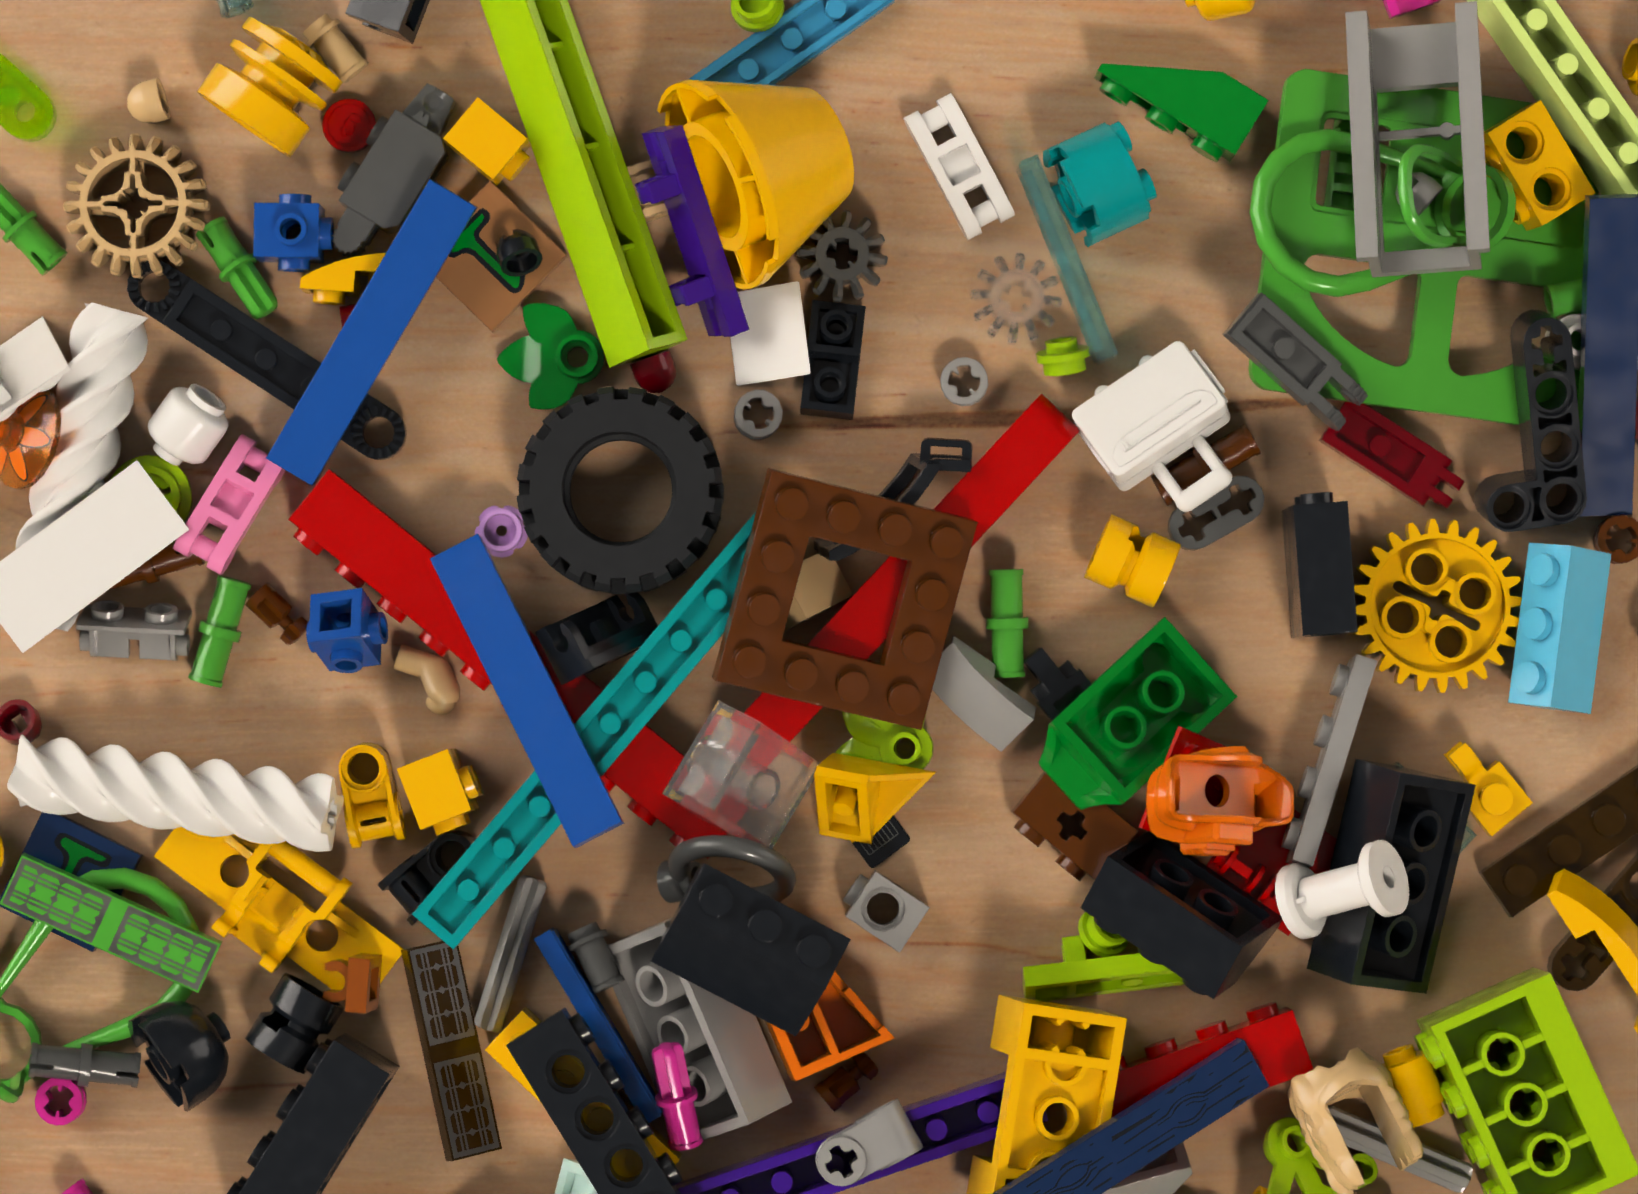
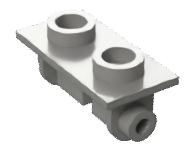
M111 600L87 605L76 624V630H81L79 639L80 651H89L91 657L129 658L130 639L139 640L140 659L177 661L179 656L189 655L190 636L185 634L192 617V610H178L175 605L168 603L151 604L146 608L124 607L122 603Z

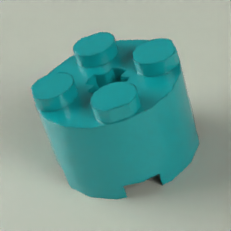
M1119 121L1112 125H1107L1104 122L1043 151L1044 166L1050 168L1055 165L1059 178L1057 180L1058 184L1051 187L1055 199L1072 231L1075 234L1083 230L1087 232V236L1083 237L1087 247L1149 219V212H1151L1149 201L1157 197L1153 181L1144 168L1137 171L1128 153L1132 151L1130 137L1125 127Z

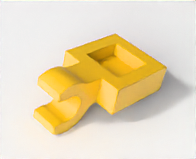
M1461 741L1443 754L1465 782L1476 785L1469 813L1488 836L1492 837L1533 803L1500 761L1495 760L1487 768H1484L1472 749L1465 742L1462 744Z

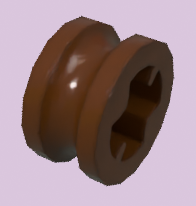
M1625 515L1613 516L1603 520L1596 527L1593 535L1594 549L1610 553V563L1623 564L1638 557V522L1634 518ZM1611 526L1617 531L1626 528L1630 531L1632 539L1627 540L1626 543L1631 544V548L1627 553L1622 549L1613 551L1608 549L1606 540L1611 539L1612 536L1606 534Z

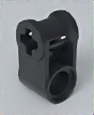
M461 830L444 833L435 838L419 853L410 856L377 885L382 891L389 890L409 914L407 921L413 926L419 920L412 913L450 870L441 859L443 845L447 841H456L467 850L476 838L468 832Z

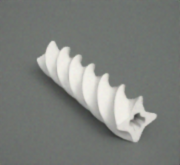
M91 302L90 304L85 303L86 308L81 311L74 321L69 340L73 359L68 363L71 371L63 375L57 383L56 400L59 412L53 417L45 430L51 442L49 445L42 447L46 464L34 477L29 491V503L33 516L20 530L15 550L105 484L104 478L116 466L121 450L117 426L123 422L133 406L135 393L130 374L142 363L147 352L148 339L143 322L148 317ZM79 612L56 629L68 632L75 623Z
M23 734L19 739L16 764L7 783L8 790L18 798L20 807L28 805L43 813L67 815L79 812L86 817L98 821L123 822L132 820L147 828L160 830L183 827L198 835L209 837L235 834L239 838L259 844H279L287 841L289 844L303 850L315 852L332 850L337 819L344 803V796L337 795L335 778L328 774H313L295 784L282 770L273 766L260 767L242 776L230 763L222 759H211L190 769L177 755L163 751L155 753L139 763L120 745L110 744L87 756L74 741L68 738L58 737L52 739L36 749Z

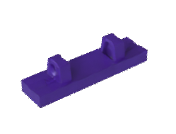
M683 125L660 126L642 133L655 176L636 183L635 187L641 204L648 202L655 204L664 200L689 275L688 278L669 286L675 305L685 304V306H690L698 303L708 336L732 337L750 330Z

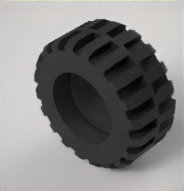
M640 388L597 389L598 392L585 396L580 394L567 400V405L557 412L553 410L542 421L544 424L537 434H532L525 447L527 452L523 464H519L517 476L519 481L518 510L522 515L525 525L524 529L530 542L534 544L541 554L540 556L567 579L582 587L612 594L627 595L635 592H648L660 588L661 585L671 580L675 581L682 576L695 561L700 560L708 549V545L714 533L717 532L721 520L720 516L724 503L722 470L716 451L709 437L700 427V424L688 412L686 413L678 407L674 401L662 395L657 396L648 393L645 389ZM613 441H631L649 448L665 464L672 484L670 507L662 522L646 536L628 542L608 541L592 534L579 521L571 503V481L580 461L591 450Z

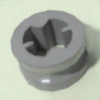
M968 357L956 358L950 361L942 371L940 377L941 389L945 397L953 404L971 406L979 402L986 394L988 376L984 367L977 360ZM960 367L971 368L972 377L980 379L978 390L975 392L970 388L971 395L968 397L958 396L957 387L949 385L950 375L952 372L959 375L957 369Z
M753 390L747 392L739 399L734 409V422L742 435L750 439L762 440L770 437L777 431L782 421L783 410L779 400L773 394L765 390ZM759 400L763 409H772L773 421L766 419V428L755 429L753 421L744 420L743 409L750 411L751 405L749 402Z

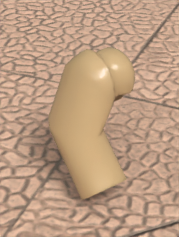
M402 644L394 669L421 678L428 695L426 705L430 711L439 715L450 713L454 709L455 702L459 700L460 686L449 662L442 657Z

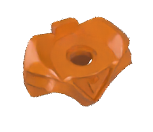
M1246 746L1218 747L1200 750L1187 755L1178 754L1170 757L1164 764L1157 767L1148 780L1146 790L1147 820L1150 831L1157 838L1179 843L1180 851L1183 855L1227 856L1230 851H1235V846L1252 844L1253 832L1265 827L1283 825L1292 821L1294 817V788L1284 776L1264 764L1263 757L1251 753ZM1212 776L1217 777L1223 786V798L1216 807L1208 802L1205 795L1206 783Z

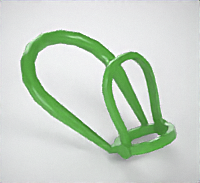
M1324 129L1298 134L1269 154L1254 179L1249 214L1257 245L1277 273L1305 291L1333 297L1371 291L1409 276L1372 277L1370 269L1339 276L1313 271L1292 257L1277 236L1271 213L1274 187L1286 167L1305 154L1329 150L1352 155L1351 133ZM1380 143V163L1398 167L1400 208L1403 218L1414 236L1421 242L1435 247L1466 246V236H1458L1455 233L1449 216L1452 198L1456 189L1463 183L1462 162L1431 145L1415 144L1404 153ZM1423 156L1429 158L1445 168H1442L1440 166H1437L1435 164H1432L1417 157ZM1486 164V175L1490 176L1496 183L1501 197L1500 214L1494 227L1489 231L1491 248L1496 246L1509 231L1515 217L1516 196L1513 185L1505 173ZM1412 171L1442 178L1443 190L1436 197L1434 213L1440 235L1429 231L1417 214L1412 190Z

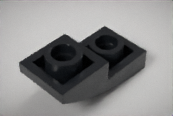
M818 300L812 301L807 344L811 372L808 375H804L800 414L853 420L866 306Z

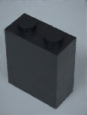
M1333 492L1301 494L1300 497L1294 498L1295 505L1282 510L1291 638L1343 635L1358 632L1348 501L1333 502Z

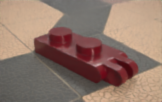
M1344 401L1339 411L1346 418V423L1339 431H1335L1328 426L1319 441L1416 504L1424 507L1428 499H1430L1439 506L1448 509L1453 499L1436 487L1441 481L1456 491H1460L1465 481L1448 470L1453 461L1366 404L1359 406Z

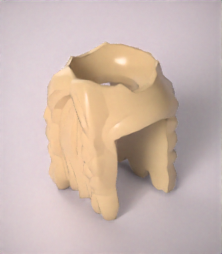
M1356 1047L1349 1050L1346 1058L1338 1061L1331 1068L1317 1065L1314 1070L1296 1075L1291 1079V1085L1287 1091L1291 1111L1300 1123L1301 1134L1305 1137V1142L1310 1147L1313 1157L1326 1173L1330 1187L1337 1194H1354L1353 1190H1358V1187L1363 1186L1365 1182L1328 1109L1330 1104L1347 1098H1363L1370 1108L1383 1139L1400 1171L1423 1157L1424 1150L1421 1140L1413 1130V1123L1409 1120V1110L1403 1104L1401 1094L1393 1086L1391 1072L1362 1049L1360 1050Z

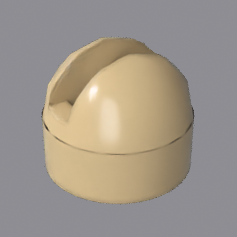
M159 78L140 82L132 88L127 98V108L135 119L148 124L170 119L168 100Z

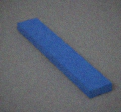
M429 179L266 459L312 486L316 483L473 216L477 206L434 180Z
M476 534L430 558L572 846L578 848L624 824L481 536Z

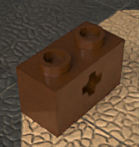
M1045 772L1040 775L1011 811L1020 819L1014 828L1037 847L1044 840L1049 842L1061 852V855L1055 862L1078 881H1081L1086 874L1095 880L1107 857L1127 845L1138 832L1107 805H1098L1082 810L1077 808ZM1078 811L1083 816L1079 821V825L1084 830V833L1079 838L1070 834L1065 839H1062L1059 833L1063 826L1056 819L1062 812L1073 816Z

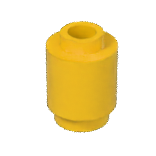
M1407 1044L1394 1048L1382 1055L1385 1062L1382 1065L1391 1072L1393 1086L1399 1091L1403 1098V1104L1409 1110V1120L1413 1123V1128L1430 1123L1445 1114L1441 1104L1444 1098L1440 1092L1438 1078L1432 1064L1426 1059L1422 1050L1415 1051L1413 1044Z

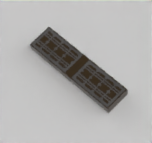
M444 941L401 950L446 1161H456L502 1149L459 946L453 950Z

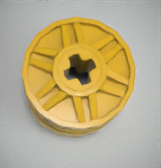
M248 17L241 28L260 45L256 50H253L239 40L233 39L229 46L246 65L241 72H238L228 66L216 63L197 90V93L255 136L286 156L291 157L310 130L306 122L294 111L295 107L301 102L309 107L323 111L327 104L309 89L311 84L315 82L326 90L336 93L343 82L330 71L318 53L299 39L279 27L266 25L255 18Z

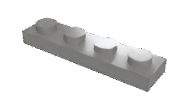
M1356 654L1349 659L1347 666L1339 664L1336 669L1329 692L1330 695L1337 697L1331 717L1323 714L1319 722L1313 745L1321 747L1315 768L1307 765L1297 796L1305 798L1299 819L1293 817L1292 821L1287 824L1281 847L1289 850L1285 863H1301L1308 868L1314 865L1377 660Z

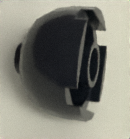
M169 1001L150 1007L129 1020L128 1028L135 1047L137 1048L146 1043V1052L149 1060L144 1063L158 1085L176 1106L179 1107L184 1104V1111L188 1112L205 1101L220 1087L226 1076L229 1061L224 1043L231 1039L226 1025L215 1012L206 1016L196 1005L183 1001Z

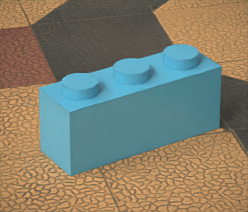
M1529 542L1508 703L1549 710L1591 714L1611 562L1610 553L1571 545Z

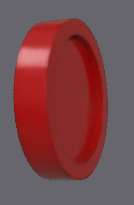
M342 99L332 104L326 111L322 123L323 133L327 141L335 149L345 153H356L369 146L366 144V141L376 124V119L371 109L365 103L356 99Z

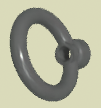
M726 835L700 836L680 843L672 850L668 860L663 861L659 865L657 871L659 892L668 903L681 902L700 866V863L694 860L705 857L734 858L750 862L765 869L774 877V881L763 886L751 888L778 902L786 899L792 893L796 884V875L792 865L780 853L756 841Z

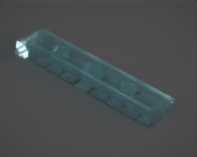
M1038 154L1022 160L1016 172L1086 345L1089 346L1093 362L1100 365L1115 359L1118 351Z

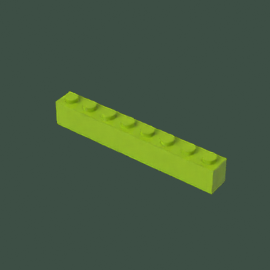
M480 0L609 368L652 357L688 340L568 0Z

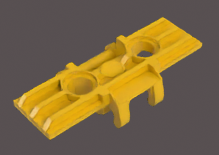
M183 827L173 829L154 855L155 858L226 910L215 921L211 929L223 938L229 934L235 936L262 957L259 965L271 974L289 957L330 989L342 990L345 986L344 976L338 971L325 970L326 963L336 959L348 961L349 957L360 953L382 955L381 984L402 956L401 950H404L403 947L342 902V899L353 883L346 877L339 880L287 841L279 844H259L239 838L235 834L209 837L198 835ZM233 855H240L247 859L249 876L246 883L241 887L228 884L222 875L224 862ZM270 855L327 897L318 911L263 870L262 865ZM316 920H328L335 925L338 931V940L330 950H317L308 940L309 927Z

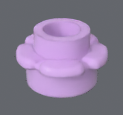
M494 505L488 507L480 514V525L476 527L475 535L479 534L492 556L499 558L509 557L516 548L520 549L524 546L528 535L524 529L522 515L518 509L509 505L503 508ZM499 526L506 527L507 532L504 536L497 534L496 530Z

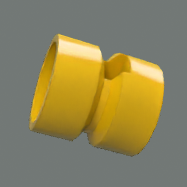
M1111 514L1089 561L1084 578L1109 589L1120 584L1124 586L1127 597L1153 608L1170 575L1181 544L1155 532L1146 537L1141 536L1139 525Z

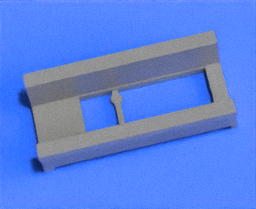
M1477 1L1455 3L1456 22L1371 29L1367 10L1345 12L1357 262L1368 261L1372 277L1482 269L1481 253L1490 252ZM1458 86L1460 125L1453 126V124L1446 122L1440 127L1379 132L1377 93ZM1454 135H1461L1466 246L1385 252L1379 141L1439 136L1449 140Z

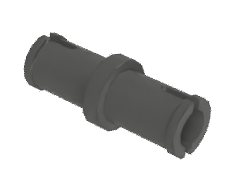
M32 1042L28 1077L77 1081V1086L88 1087L89 1082L128 1085L137 1088L141 1053L93 1050V1044L82 1043L81 1048L42 1045Z

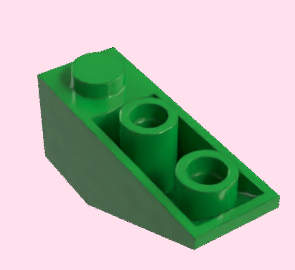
M1102 63L1094 77L1103 83L1099 90L1104 95L1123 106H1127L1129 101L1134 102L1148 111L1145 116L1147 121L1166 133L1172 134L1176 128L1194 139L1190 146L1199 154L1214 162H1218L1221 157L1229 162L1232 160L1269 101L1224 72Z

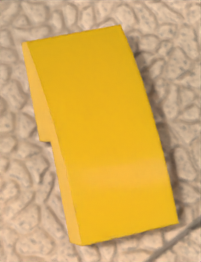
M386 253L351 257L320 267L300 278V289L306 294H313V303L345 305V296L359 297L360 277L367 276L369 283Z

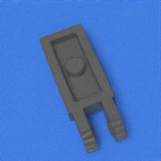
M1262 292L1256 294L1222 334L1302 406L1307 405L1315 416L1335 431H1339L1346 423V418L1343 417L1342 413L1335 406L1331 405L1318 393L1329 381L1347 401L1359 406L1368 397L1367 392L1340 368L1341 362Z

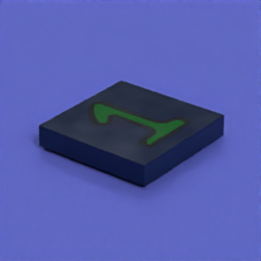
M43 812L22 854L25 852L78 877L91 870L125 867L136 870L143 854L63 815ZM14 868V870H13V872H12V874H11V876H10V878H9V880H8V882H7V884H6V886H5V888H4V890H3V892H2V894H1V896H0V901H1V899H2V897H3V895H4V893H5V890H6V888H7V886H8V884H9V882H10V879H11V877H12V875H13V873H14V871H15V868ZM113 889L109 891L123 896L126 889ZM0 904V907H2V908H4V909H6V910H8V911H10V912H12V913H14V914H16V915H18V916H20V917H22V918H24V919H26V920H29V921H31V922H34V919H32V918H30V917H27V916H25V915H23V914H21V913H18V912H16V911H14V910H12V909H9V908H7V907H5V906H3V905ZM53 929L51 931L91 952L97 949L59 930Z

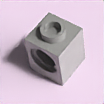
M876 870L869 879L860 874L843 899L845 903L851 906L845 914L848 919L899 953L930 908L927 904ZM878 893L891 894L898 902V913L888 923H877L867 913L869 900Z

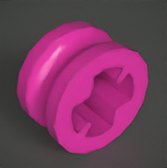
M51 1078L39 1087L35 1096V1109L39 1116L45 1122L56 1126L66 1125L79 1118L85 1111L87 1104L86 1091L84 1087L77 1086V1081ZM58 1086L59 1092L67 1087L74 1095L68 1102L72 1108L68 1115H64V1109H60L56 1113L50 1109L49 1104L54 1099L50 1092L52 1087Z

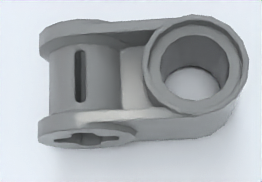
M897 1098L860 1117L853 1125L828 1137L820 1144L816 1152L815 1162L819 1173L825 1181L834 1186H847L879 1169H886L921 1150L923 1145ZM838 1145L844 1152H849L853 1149L856 1156L849 1161L851 1171L845 1175H842L838 1169L828 1171L825 1165L832 1160V1154L829 1150Z

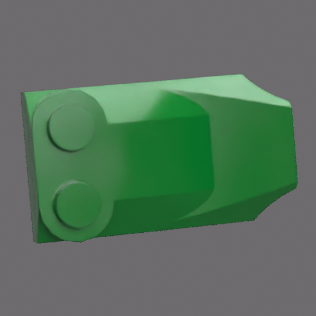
M1164 617L1140 639L1134 642L1120 658L1048 724L1046 743L1038 762L1039 766L1071 802L1081 810L1098 805H1122L1149 780L1157 767L1164 763L1178 726L1198 734L1238 696L1167 618Z

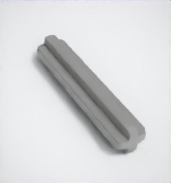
M522 875L517 881L474 1019L475 1025L479 1028L491 1032H499L503 1028L547 888L543 880Z
M1328 1107L1348 1147L1397 1167L1376 1123L1338 1107ZM1422 1143L1423 1157L1404 1170L1454 1192L1462 1193L1471 1180L1473 1166L1466 1161Z

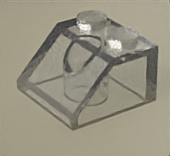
M718 700L662 794L729 836L756 841L773 849L813 782L816 766L820 763L760 721Z

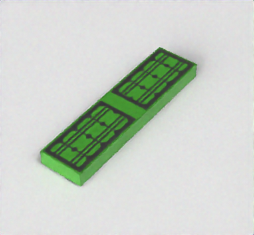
M25 852L21 855L0 901L1 905L197 993L201 990L223 942Z

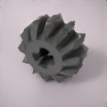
M848 210L842 212L841 227L835 228L832 218L829 216L822 223L825 233L822 235L816 230L808 238L809 241L817 245L816 247L800 246L797 250L798 257L815 260V262L805 265L800 269L801 278H810L819 273L821 277L815 282L813 293L820 295L829 283L834 284L833 301L838 303L843 299V286L850 285L855 299L859 300L864 297L863 288L859 282L860 278L872 286H878L881 279L868 266L884 267L888 261V257L883 254L869 253V251L879 248L884 244V236L876 234L865 239L863 236L869 231L872 221L865 217L854 230L850 228L852 215L851 211ZM844 243L849 245V254L857 256V261L855 264L848 261L847 269L840 270L836 268L835 259L827 257V253L830 249L836 252L837 244Z

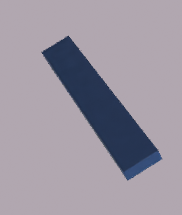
M1638 194L1585 195L1578 411L1587 501L1580 517L1632 515L1638 371Z

